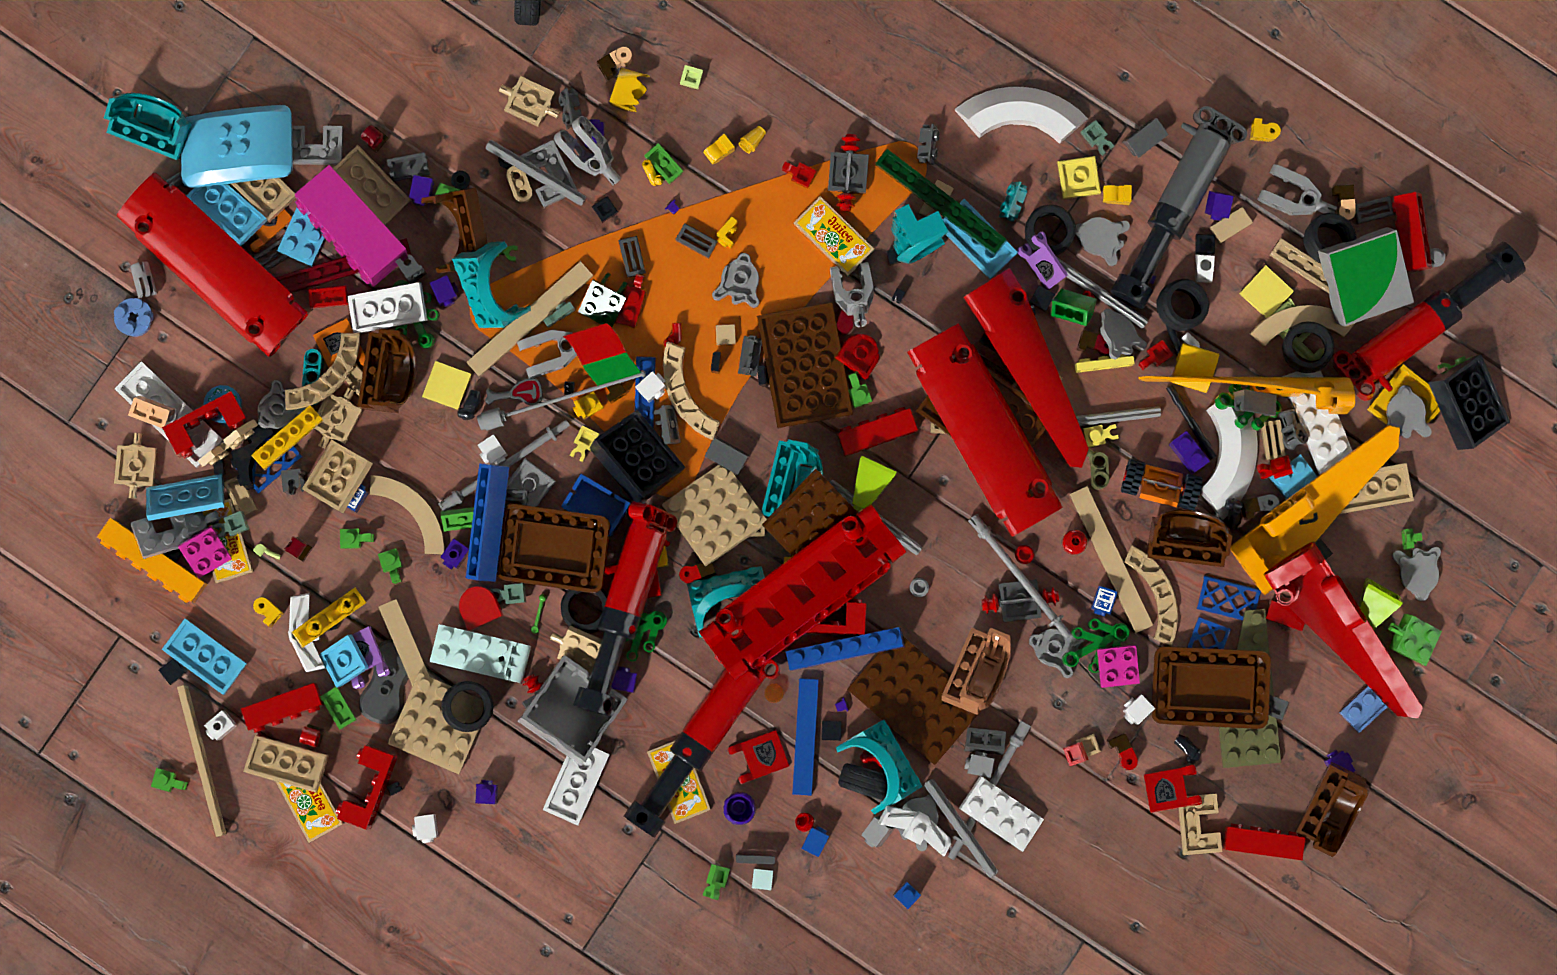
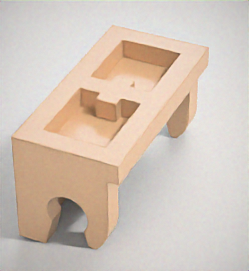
M137 396L133 399L128 416L162 428L171 422L169 419L174 414L175 408L143 396Z

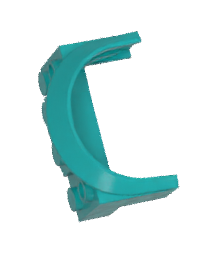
M123 93L109 98L104 119L109 120L106 133L175 160L181 158V152L192 122L187 121L182 111L172 103L141 93ZM139 104L136 116L134 117L136 105ZM138 121L143 122V123L150 124V125H152V126H155V127H157V128H159V129H161V130H163V131H165V132H162V131L157 130V129H155V128H152V127H149V126L144 125V124H142V123H139Z
M909 204L894 212L891 231L895 237L893 247L899 255L897 257L899 262L912 264L945 244L942 236L948 233V229L939 211L918 221Z
M505 241L490 242L475 252H462L452 258L455 270L461 281V286L465 291L468 304L472 309L475 322L479 328H504L531 311V306L518 307L517 304L504 311L496 303L492 295L490 270L496 256L508 247Z
M789 439L787 442L779 440L761 511L765 517L769 518L789 497L795 470L796 477L792 493L815 469L823 475V466L818 449L804 442ZM800 464L809 465V466H812V468L804 467V466H799V465H800Z
M762 566L687 583L697 630L700 631L704 628V617L713 605L724 599L739 597L764 578Z
M885 720L878 722L836 747L837 752L851 747L863 748L870 752L881 764L887 778V794L885 799L871 810L873 814L884 810L886 806L895 804L923 787Z

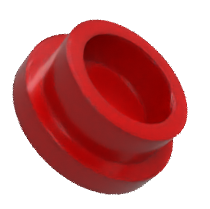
M1021 545L1015 551V558L1021 564H1028L1034 558V551L1028 545Z
M800 813L795 819L797 829L801 832L809 831L814 825L813 816L809 813Z

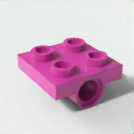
M212 525L178 545V548L198 579L232 559V556Z
M1135 644L1097 649L1101 688L1140 684Z

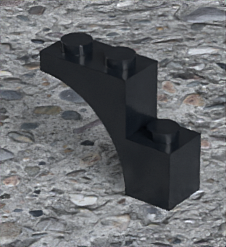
M258 424L253 429L255 433L247 438L251 444L231 451L232 458H230L233 468L238 470L239 475L236 476L240 486H244L246 490L255 488L252 473L256 460L251 455L276 434L274 428H262Z

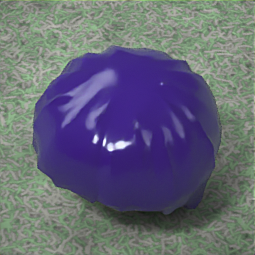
M735 792V794H731L724 801V816L732 824L745 825L756 814L754 799L747 793Z

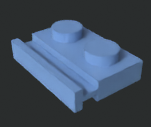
M1367 686L1339 713L1360 733L1387 706Z

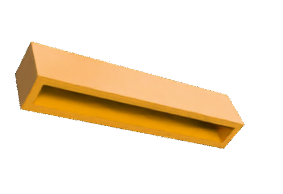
M112 518L108 520L97 536L101 539L100 544L108 549L112 547L117 550L115 553L123 560L126 558L130 559L133 567L139 571L143 568L148 572L147 576L155 582L157 580L163 582L162 587L171 593L173 590L179 593L178 598L187 604L189 601L195 603L208 585L163 553L143 559L134 533Z

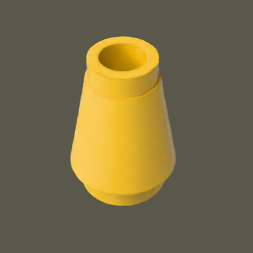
M757 126L740 138L739 146L748 154L754 152L766 131L761 126Z

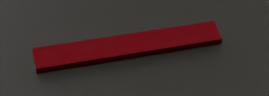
M407 238L399 240L406 248L407 254L412 256ZM345 256L275 278L291 293L358 274L359 270L356 269L354 271L347 263L348 261Z

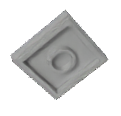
M525 458L508 480L507 489L529 490L527 505L537 507L556 481ZM508 493L512 497H523V494Z

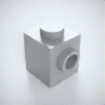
M976 751L975 755L971 754L970 758L966 757L964 769H968V774L991 778L994 759L988 758L987 753Z
M881 816L874 817L862 833V836L865 838L864 841L871 847L882 846L895 829L891 826L880 825L878 821Z

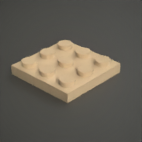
M331 440L302 489L344 513L373 463Z

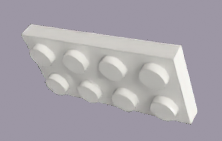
M420 282L348 296L353 333H364L427 321L422 283Z
M594 748L586 762L582 765L566 756L543 810L575 825H579L610 754Z
M981 776L959 807L960 810L1022 852L1044 820Z

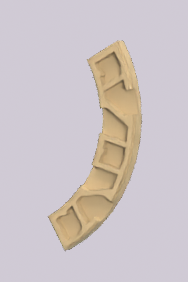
M1305 305L1287 308L1267 317L1251 331L1250 335L1263 346H1266L1277 334L1301 322L1311 321L1319 323L1341 337H1345L1354 324L1348 326L1336 324L1332 309L1322 306Z
M341 333L340 348L336 359L320 379L300 388L285 390L286 410L299 409L316 404L334 393L344 383L358 357L360 333Z
M668 341L664 351L663 366L665 386L669 399L682 419L695 431L713 440L720 421L713 419L703 412L690 396L683 374V360L686 348Z
M371 475L370 495L389 498L405 507L415 518L421 529L425 554L442 555L445 551L443 533L437 517L428 503L417 492L399 481Z
M1131 545L1124 563L1136 570L1147 581L1157 603L1158 622L1153 639L1172 647L1178 623V607L1173 587L1163 569L1152 558H1147L1145 552Z

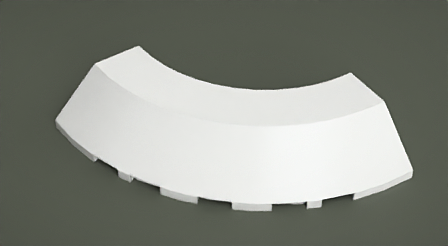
M1005 87L986 91L965 101L955 109L957 114L979 138L1003 125H1030L1049 134L1060 144L1088 120L1079 109L1061 97L1047 91L1028 87Z
M1229 392L1228 394L1234 399V396ZM1213 404L1206 411L1214 422L1219 436L1218 461L1212 475L1201 488L1200 494L1220 519L1223 520L1229 513V510L1225 508L1226 500L1235 498L1241 501L1252 481L1257 461L1258 441L1257 431L1251 427V422L1254 420L1253 416L1248 420V424L1240 429L1236 427L1234 421L1246 411H1241L1240 409L1236 411L1233 407L1220 410Z

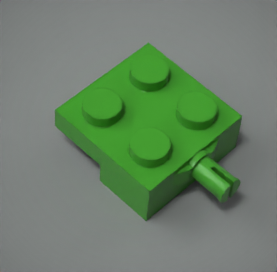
M1404 614L1399 626L1394 623L1390 624L1392 627H1389V630L1393 631L1395 635L1389 649L1426 666L1442 631L1413 615Z

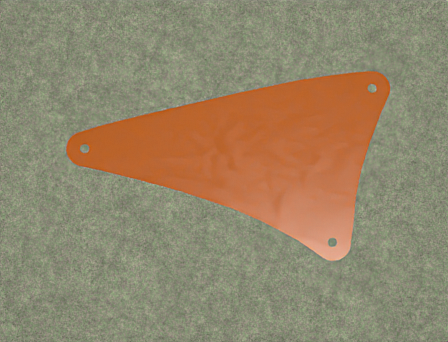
M903 141L859 151L854 154L869 155L866 194L851 193L856 197V199L852 200V204L855 207L851 208V211H842L840 207L836 206V204L840 203L837 195L843 192L828 191L829 160L810 166V168L817 172L808 189L791 181L793 176L791 174H785L679 209L675 214L671 212L578 244L491 283V292L496 303L501 305L504 311L515 304L518 307L531 306L581 261L594 277L565 301L566 304L571 302L575 311L549 328L544 321L541 322L525 338L549 330L576 333L602 325L579 313L578 310L592 280L595 279L601 282L607 272L611 276L608 278L609 280L605 286L617 292L624 281L628 283L627 286L633 287L635 276L627 278L618 240L637 236L646 274H639L644 276L641 290L646 291L635 328L619 324L616 319L612 329L618 335L628 356L635 365L636 357H655V375L659 373L664 378L663 358L666 347L663 342L672 333V323H682V340L677 345L686 348L683 360V374L686 387L696 405L707 415L720 421V427L739 392L751 377L750 375L738 374L744 336L749 337L751 335L761 339L757 316L804 308L831 277L830 267L836 266L794 225V222L821 196L866 240L912 193L877 167L875 164L877 160L888 149L924 177L927 172V163H919V159H917L918 148L911 143ZM731 217L738 221L736 232L731 237L727 236L734 243V246L732 248L728 246L725 248L718 242L709 259L675 241L684 223L717 241L719 239L717 232ZM688 230L684 231L692 237L711 246L712 243L706 241L705 239L697 236L696 234ZM684 236L681 237V239L691 243L692 245L702 249L705 252H708V250L704 247L694 243L693 241L685 238ZM631 241L637 270H641L635 242ZM623 243L629 270L633 272L628 245ZM741 253H747L750 256L751 262L759 274V283L756 289L759 306L756 308L750 307L746 302L734 305L730 295L719 301L714 300L712 297L713 291L721 284L723 269L726 265L737 259ZM470 307L472 323L489 338L493 339L507 327L479 328ZM735 324L736 344L717 345L716 325ZM554 340L539 344V347L533 346L521 351L517 344L510 350L511 353L530 367L561 357L562 355L558 348V342ZM566 341L563 343L562 348L563 350H570L572 346ZM761 346V353H760L759 364H760V362L762 361V359L764 358V352H763V347H762V346ZM714 352H721L719 374L711 372ZM578 356L565 368L542 375L563 393L565 381L575 382V392L597 386L585 371ZM636 378L621 382L627 394L612 404L606 397L610 393L607 387L594 391L603 409L591 415L590 418L604 432L635 412ZM666 388L662 397L658 400L655 398L654 411L662 408L661 406L672 405ZM591 392L571 397L570 399L578 401ZM677 411L676 417L681 443L667 444V446L686 468L657 492V494L664 497H673L695 481L712 441L695 431L680 417ZM654 414V430L662 438V427L655 423L661 420L660 414Z

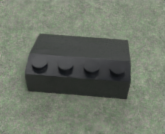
M1481 354L1440 373L1428 382L1457 450L1474 449L1510 423Z
M638 410L595 438L589 448L633 502L644 503L686 468L667 444H664L662 438Z

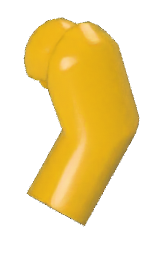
M644 160L642 166L650 183L653 186L662 185L663 177L657 175L650 160Z

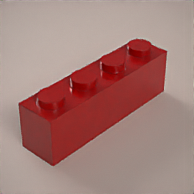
M1411 192L1394 196L1392 207L1397 216L1395 226L1396 230L1399 231V241L1406 271L1416 272L1433 268L1422 194Z
M901 407L894 410L895 413L888 416L887 413L876 416L877 420L869 422V419L859 422L857 427L851 428V426L840 429L841 432L837 436L844 456L846 457L917 432L918 429L911 409Z
M311 683L241 708L248 731L254 730V733L265 730L266 725L272 724V726H277L284 723L283 719L290 717L291 720L302 717L301 713L309 711V714L317 712L324 703L320 698L321 694L317 683Z
M1231 823V827L1225 826L1223 850L1303 861L1305 837H1300V834L1289 831L1288 835L1281 834V830L1269 829V832H1263L1262 827L1250 826V830L1242 829L1243 825Z

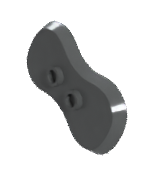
M389 639L381 642L378 647L385 664L390 670V674L379 677L376 666H374L372 679L362 692L359 700V708L362 715L370 721L379 724H391L399 718L404 707V688L409 679L393 640Z

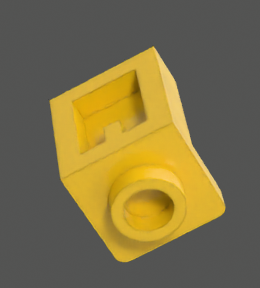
M733 217L717 232V237L719 238L717 241L725 248L727 246L730 248L734 246V243L727 238L728 235L731 237L738 229L736 227L738 221Z
M594 391L578 401H573L575 404L573 407L577 417L582 416L584 420L603 409Z

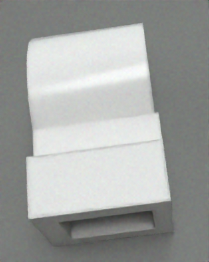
M1195 254L1196 282L1212 283L1214 255Z

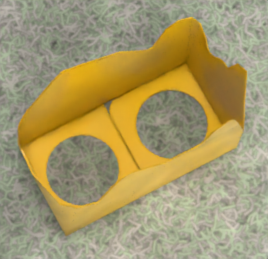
M621 67L609 101L611 106L637 112L633 105H638L637 99L642 97L647 91L646 87L637 77L650 76Z

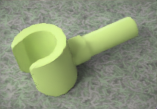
M258 544L253 549L260 557L264 552L276 559L281 557V555L270 551L262 544Z

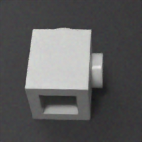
M651 372L635 388L650 403L654 398L658 400L664 395L666 386L663 383L666 381L659 373L655 375Z
M494 435L478 444L482 451L479 455L485 464L489 462L491 465H499L506 460L507 453Z
M1141 694L1135 700L1133 697L1124 704L1126 708L1123 712L1126 714L1124 715L1125 719L1130 724L1135 723L1138 725L1155 708Z
M222 710L204 726L207 728L206 734L212 740L214 738L221 740L237 724L226 711Z
M436 814L414 817L415 825H412L413 836H417V840H422V843L434 842V838L438 837Z

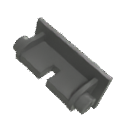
M565 88L559 95V103L563 109L562 121L566 125V130L572 127V122L582 116L581 109L574 110V107L580 106L578 92L575 89L568 90V88Z
M931 124V128L930 125H922V128H920L919 142L926 143V146L919 145L917 159H919V163H926V160H928L931 165H934V160L937 159L936 141H939L940 132L934 124Z
M751 335L749 337L744 336L738 374L757 376V366L759 365L762 346L760 338Z

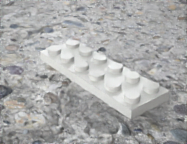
M142 361L115 388L131 405L134 397L143 396L175 408L174 414L169 419L171 422L193 411ZM203 420L200 421L201 425L198 427L186 429L197 448L194 450L195 454L187 459L196 468L200 466L198 460L224 442ZM153 425L168 440L163 429Z
M1296 371L1283 377L1323 376L1321 371H1317L1315 373H1301ZM1303 393L1298 397H1289L1291 405L1295 409L1298 422L1302 423L1303 428L1308 434L1307 445L1318 473L1321 475L1352 452L1338 414H1329L1328 409H1316V395Z

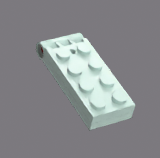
M439 624L430 662L522 684L531 646ZM503 656L504 661L501 662L500 658Z

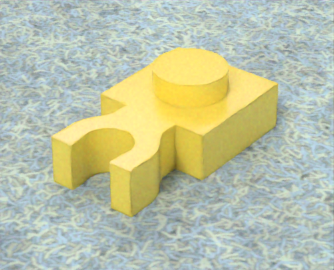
M1116 424L1110 425L1104 430L1102 425L1084 428V438L1088 447L1106 444L1105 439H1119L1118 435L1112 436L1110 434L1111 429H1116Z
M582 425L574 441L578 446L572 450L570 456L574 458L575 453L580 452L582 456L579 461L584 462L586 450L591 451L589 448L592 442L600 434Z

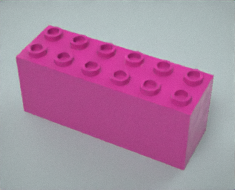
M330 165L294 194L296 207L303 215L308 214L309 221L316 229L320 227L323 237L329 243L333 242L335 250L340 256H346L347 263L354 271L356 269L359 270L360 277L367 285L371 283L374 287L398 266L395 262L397 259L400 258L404 261L408 258L406 248Z

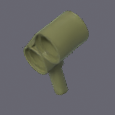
M1089 448L1087 456L1089 457L1088 460L1090 461L1091 468L1090 483L1094 489L1102 490L1109 484V460L1106 454L1094 452ZM1095 457H1101L1104 460V465L1101 467L1096 466L1094 463ZM1102 476L1105 480L1104 485H1097L1095 477Z

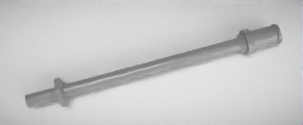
M564 420L551 430L547 426V433L499 464V466L510 467L551 438L556 441L555 436L570 426L567 420ZM477 480L461 491H452L450 496L439 502L438 504L442 511H448L457 504H462L464 497L476 490Z
M978 514L969 519L968 522L977 531L978 537L986 539L1052 621L1049 626L1055 625L1065 639L1069 638L1072 634L1061 621L1064 616H1057L991 535L992 528L990 526L987 527Z
M1020 721L1013 736H1010V745L989 781L993 785H997L1017 747L1023 746V740L1031 728L1030 725ZM971 816L966 823L970 831L976 822ZM953 836V839L957 841L948 855L952 860H955L963 844L966 845L960 836Z

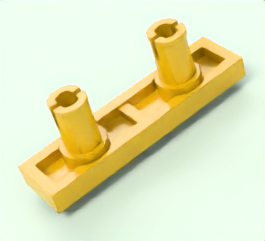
M311 405L308 406L251 456L265 471L303 437L309 434L323 419Z
M355 587L292 631V634L302 648H304L366 604V601Z

